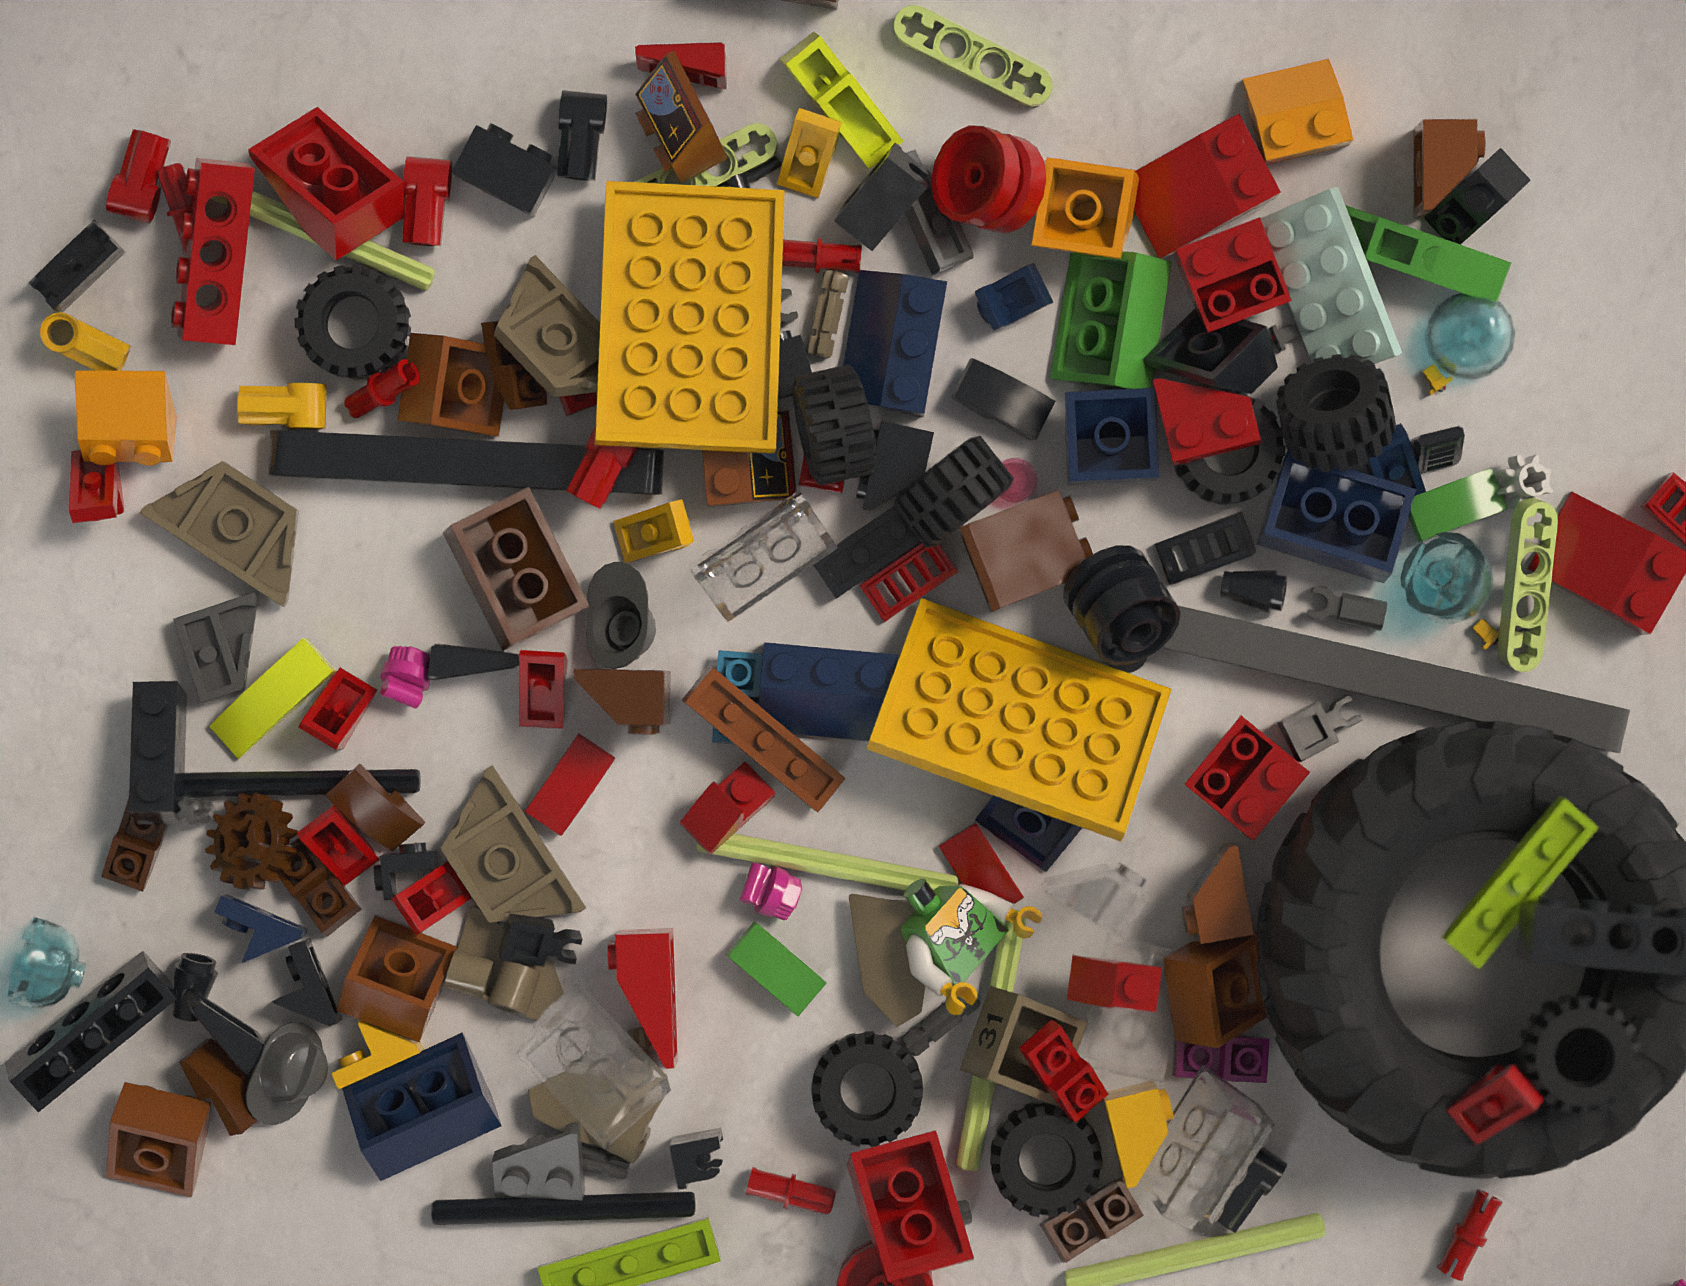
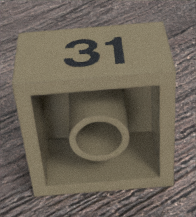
M990 986L959 1070L1030 1098L1058 1106V1103L1022 1055L1019 1047L1048 1022L1053 1020L1062 1026L1076 1051H1078L1088 1022L1022 995Z

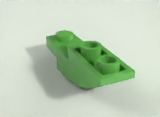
M1345 205L1366 260L1497 305L1512 264L1511 262Z

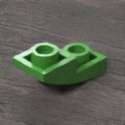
M1490 468L1414 496L1408 518L1418 543L1456 531L1465 525L1508 510L1503 495H1497L1500 487L1493 469Z
M755 921L726 953L728 958L798 1017L827 984V982Z

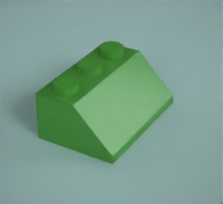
M1123 251L1121 259L1071 252L1050 379L1112 390L1151 388L1154 368L1146 366L1144 358L1159 342L1172 262L1137 252Z

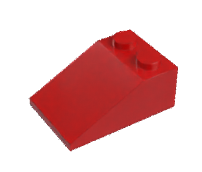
M318 107L248 149L252 161L305 233L336 261L404 218V181Z
M1237 114L1136 170L1139 183L1134 213L1157 257L1162 259L1173 253L1176 249L1186 246L1277 198L1281 191L1240 114Z
M1571 491L1557 515L1558 526L1551 583L1642 635L1651 634L1686 574V551L1657 534ZM1537 552L1527 567L1532 572L1537 569L1539 564Z
M673 928L620 930L615 935V940H610V943L607 945L608 970H616L617 981L664 1068H675L678 1062Z
M936 1130L850 1153L846 1165L860 1212L887 1284L974 1260Z

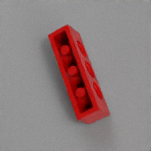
M196 158L195 169L188 168L185 194L192 195L190 213H183L180 229L181 239L187 240L185 257H178L176 266V283L182 284L181 301L173 302L171 312V327L178 328L177 335L184 341L236 346L255 168L249 163ZM213 196H223L227 201L225 213L218 218L207 217L205 213V205ZM210 240L220 241L222 244L221 256L213 262L202 261L200 257L202 246ZM207 284L216 286L218 295L211 305L200 306L196 303L195 296L200 287Z

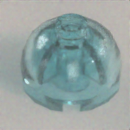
M1463 293L1451 295L1435 307L1428 320L1425 332L1428 354L1441 371L1455 378L1471 381L1490 376L1501 368L1512 353L1515 340L1512 317L1500 301L1488 297H1472Z
M1442 532L1436 534L1438 538L1430 541L1428 544L1422 541L1414 547L1405 560L1400 577L1401 587L1405 589L1408 604L1418 613L1436 623L1455 624L1471 619L1483 609L1490 598L1493 587V573L1490 562L1477 544L1460 533Z
M33 916L21 938L30 942L24 944L20 954L16 953L9 979L7 996L10 997L8 1001L25 1007L45 1008L54 1006L62 1001L70 987L77 989L80 987L86 963L79 961V946L75 937L69 931L52 921Z

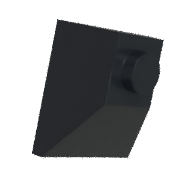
M1196 309L1184 318L1144 358L1146 366L1214 387L1252 394L1278 368L1267 326L1241 320L1207 333Z

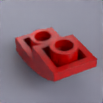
M578 733L555 765L549 777L528 804L525 812L562 836L610 768L615 757Z
M1051 1020L1019 1047L1022 1055L1039 1080L1073 1122L1076 1123L1108 1095L1090 1063L1079 1056L1062 1026Z

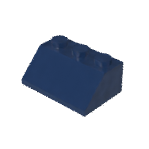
M860 270L843 365L849 364L857 373L868 407L924 416L947 281L900 273Z
M1287 450L1282 463L1283 466L1278 474L1268 502L1256 545L1384 584L1393 573L1416 489L1352 469L1340 471L1339 468H1335L1331 472L1321 471L1318 466L1310 469L1304 466L1303 461L1297 462L1292 458L1291 451Z
M764 642L759 706L792 734L869 741L894 674L898 655Z
M463 1032L342 1088L360 1151L380 1181L502 1126L492 1094Z

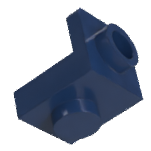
M1035 263L1028 264L992 284L975 290V295L978 299V311L983 320L990 324L994 331L1012 325L1054 303Z

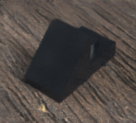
M308 938L289 946L291 955L285 958L293 980L295 982L301 980L304 988L279 997L272 1002L327 1026H332L342 1021L340 1012L336 1011L337 1004L311 939Z

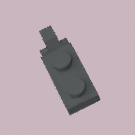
M916 149L906 153L923 167ZM926 170L928 174L923 180L928 183L927 188L905 212V215L931 274L935 275L966 263L974 258V254L960 223L952 221L940 212L933 198L932 174L929 170Z

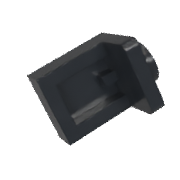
M426 842L399 845L400 853L381 855L380 864L374 865L373 868L376 891H383L384 900H391V898L397 895L396 872L438 868L437 849L426 850Z

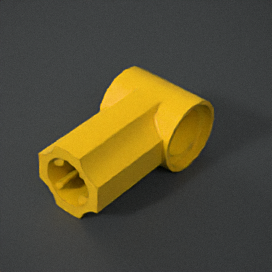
M62 312L53 313L46 317L40 328L41 340L47 348L94 371H121L132 347ZM67 321L73 327V338L68 344L58 346L52 340V329L57 323Z
M287 383V386H239L237 396L238 423L267 426L286 425V428L326 429L327 384Z

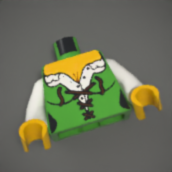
M919 879L904 891V897L915 909L914 913L901 927V934L907 943L906 950L910 972L937 996L944 995L947 997L945 1005L949 1013L960 1015L963 1013L965 1005L957 997L963 998L969 1005L974 1004L977 998V991L972 985L965 983V981L1009 931L1005 924L1007 922L1012 923L1013 930L1018 937L1023 939L1033 936L1034 930L1025 926L1021 919L1028 918L1034 923H1040L1042 914L1037 908L1032 906L1023 907L1018 912L1014 910L1013 903L990 892L965 884L939 886L933 890L925 879Z

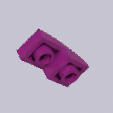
M1238 1035L1219 1048L1180 1042L1174 1039L1172 1076L1220 1079L1233 1082L1267 1083L1270 1039Z

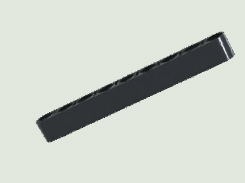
M270 430L268 475L567 490L587 449H585L586 445ZM638 448L627 468H622L611 493L661 495L664 450Z

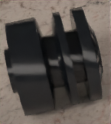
M1115 545L1099 550L1083 560L1071 572L1064 585L1063 600L1067 608L1076 619L1080 628L1084 629V633L1101 660L1111 665H1129L1144 660L1160 650L1172 638L1179 625L1181 611L1163 582L1159 581L1156 572L1149 565L1142 551L1131 545Z

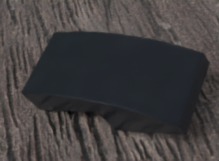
M974 358L969 359L951 396L952 399L982 417L995 419L1028 440H1037L1056 402L1022 381Z

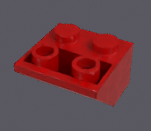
M1260 217L1180 247L1173 253L1187 292L1207 333L1292 301Z
M1240 715L1184 785L1242 834L1254 841L1309 775L1310 771Z

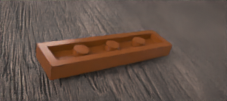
M711 666L705 670L681 700L817 813L846 779Z

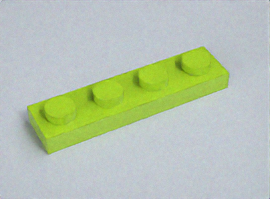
M1559 796L1443 933L1441 938L1473 966L1480 969L1519 923L1521 902L1535 903L1537 895H1542L1598 827L1568 800Z
M706 1217L539 1265L537 1269L542 1286H637L721 1262V1257L710 1218Z

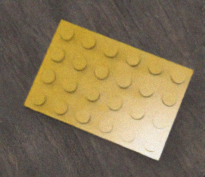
M606 181L595 445L775 454L785 190Z
M921 598L866 749L1121 842L1126 833L1172 689Z

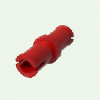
M1480 1189L1476 1190L1475 1196L1461 1223H1455L1452 1229L1455 1235L1441 1262L1437 1265L1438 1270L1447 1274L1454 1260L1458 1259L1450 1277L1459 1281H1463L1464 1275L1478 1247L1485 1246L1488 1240L1485 1234L1503 1203L1497 1197L1492 1196L1485 1210L1482 1211L1481 1208L1489 1193Z

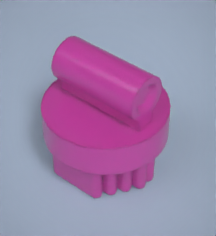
M412 646L391 647L388 660L383 663L380 675L383 681L380 695L417 709L422 702V692L429 689L431 679H428L430 654Z
M752 863L739 900L753 905L755 912L767 917L774 916L785 921L797 906L802 892L801 880L789 875L788 871L777 866L768 869L764 865Z

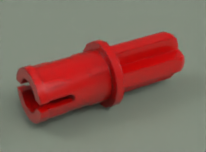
M174 163L160 168L157 174L169 207L166 215L172 216L183 248L182 252L186 253L187 240L181 239L180 229L183 213H190L192 195L185 194L186 173L181 163ZM210 241L206 242L202 248L211 245Z
M817 238V242L783 239L782 266L815 268V273H819L820 269L859 273L862 245L823 243L822 238Z
M403 359L383 373L372 374L367 379L365 386L345 398L344 407L349 410V415L352 418L358 419L378 406L387 407L392 405L397 395L419 383L420 373L414 363L410 362L408 364V360Z
M752 1167L745 1193L749 1196L754 1195L783 1203V1208L788 1209V1205L825 1215L830 1214L836 1196L835 1190L795 1179V1174H792L791 1178L758 1170L755 1167Z

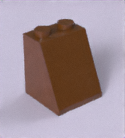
M1056 490L959 527V533L990 612L1066 583L1071 572L1083 560L1093 555L1087 538L1084 537L1078 540L1072 523L1078 521L1079 517L1070 495L1062 498L1060 491Z

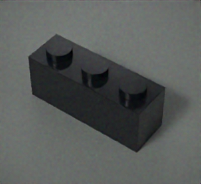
M178 681L133 682L128 813L138 824H183V822H179L176 819L175 814L181 811L177 803L184 799L187 693Z

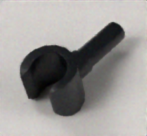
M774 157L753 171L734 175L729 179L725 187L751 188L750 183L758 181L781 167L782 164L778 157Z

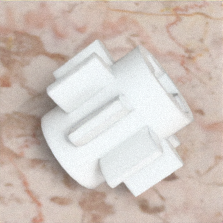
M1521 455L1509 457L1508 464L1510 468L1496 471V475L1500 477V489L1497 491V495H1504L1510 499V508L1514 509L1519 502L1526 498L1540 499L1539 495L1553 492V489L1549 486V475L1552 473V469H1545L1541 464H1538V455L1526 457L1525 460Z

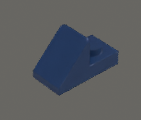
M1401 423L1397 424L1395 433H1392L1393 440L1390 445L1382 447L1383 453L1377 458L1370 457L1367 459L1368 463L1364 464L1369 475L1416 489V496L1426 492L1409 436Z
M229 894L220 897L214 913L224 917L222 924L242 933H247L249 928L255 930L242 963L305 937L308 928Z

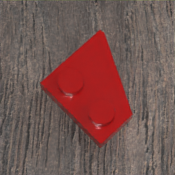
M1160 378L1153 380L1174 466L1262 444L1250 397Z

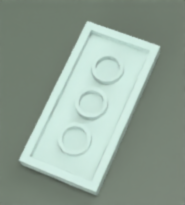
M1338 186L1260 218L1292 301L1288 303L1312 363L1314 362L1313 359L1319 357L1327 359L1331 358L1332 355L1342 354L1344 358L1355 355L1360 356L1361 362L1370 360L1377 364L1402 354Z

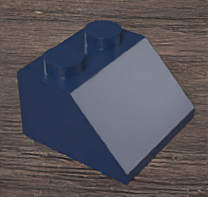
M1155 388L1065 392V445L1068 485L1155 481L1159 478Z
M994 795L991 796L975 819L976 822L1044 872L1049 870L1082 829V827Z

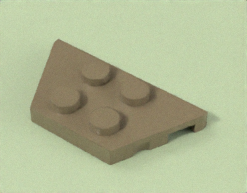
M534 255L527 263L525 272L497 324L494 336L552 397L597 392L600 322L544 263Z
M221 461L204 471L200 476L178 486L174 491L157 501L147 504L139 512L282 607H285L287 604L299 510L225 461Z
M492 765L487 768L440 848L489 923L507 921L509 913L544 917L577 913L585 910L587 907L494 766Z

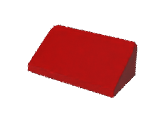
M976 822L939 845V848L962 884L990 892L1013 904L1024 898Z

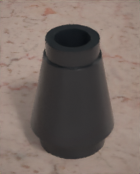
M1277 570L1224 571L1220 597L1229 598V600L1268 614L1271 613V610L1282 611L1286 595L1287 576L1277 575Z
M197 953L181 954L180 962L174 965V991L177 999L173 1002L174 1010L172 1015L175 1018L189 1022L198 1021L183 995L189 988L208 998L218 975V972L215 970L216 960Z

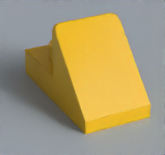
M799 108L794 120L777 185L819 198L839 140L838 133L842 122Z
M683 499L613 521L624 563L673 551L694 543Z
M360 1020L358 1021V1026L371 1054L365 1056L363 1049H360L338 1059L341 1068L333 1071L331 1075L339 1090L419 1054L424 1048L421 1042Z

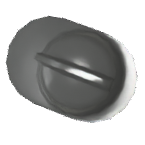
M616 561L605 564L594 574L588 586L587 649L592 659L600 666L617 669L629 665L634 660H638L640 655L649 649L654 642L656 623L649 610L646 582L640 572L628 563Z
M290 1022L279 1026L266 1041L246 1091L248 1110L253 1118L263 1124L277 1125L290 1120L300 1112L309 1096L315 1094L323 1086L327 1078L328 1063L323 1052L321 1039L313 1028L304 1023Z

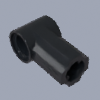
M562 90L558 122L559 130L562 131L557 177L570 180L596 181L600 134H604L606 123L607 94Z
M1249 1138L1232 1160L1228 1168L1229 1174L1203 1209L1204 1212L1224 1227L1236 1233L1261 1196H1266L1277 1184L1287 1167V1163L1254 1139Z

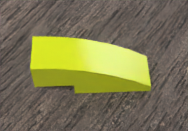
M814 31L779 59L825 117L842 122L839 130L840 136L868 169L877 164L894 143L900 145L904 142L854 76L843 66L822 37Z
M302 638L243 692L209 727L230 751L240 759L304 703L308 696L337 671L308 638Z

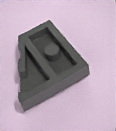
M256 592L173 619L200 703L245 690L258 605Z
M573 1122L567 1124L565 1132L547 1139L544 1134H540L527 1139L521 1145L512 1144L494 1151L492 1171L495 1197L583 1201L585 1179L580 1123Z

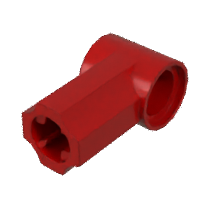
M132 130L120 174L117 173L114 176L108 192L106 212L147 224L152 222L161 194L160 180L157 173L160 168L165 166L171 140L149 132Z
M407 156L403 176L406 206L402 242L419 246L441 247L445 200L449 199L451 191L452 160Z
M595 426L585 447L587 452L566 492L601 510L622 468H627L638 447L595 445Z

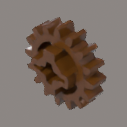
M243 793L238 794V803L225 801L224 807L227 813L224 816L214 813L213 819L218 826L216 830L211 829L206 832L207 836L214 838V844L205 849L207 854L216 856V859L210 865L211 870L222 872L219 879L222 882L233 884L235 888L248 891L250 888L265 889V881L279 882L277 870L279 868L289 870L291 866L285 858L287 854L297 853V848L289 845V840L297 836L296 833L298 832V830L287 827V824L293 819L292 813L281 811L283 808L281 801L270 799V796L254 793L253 796Z

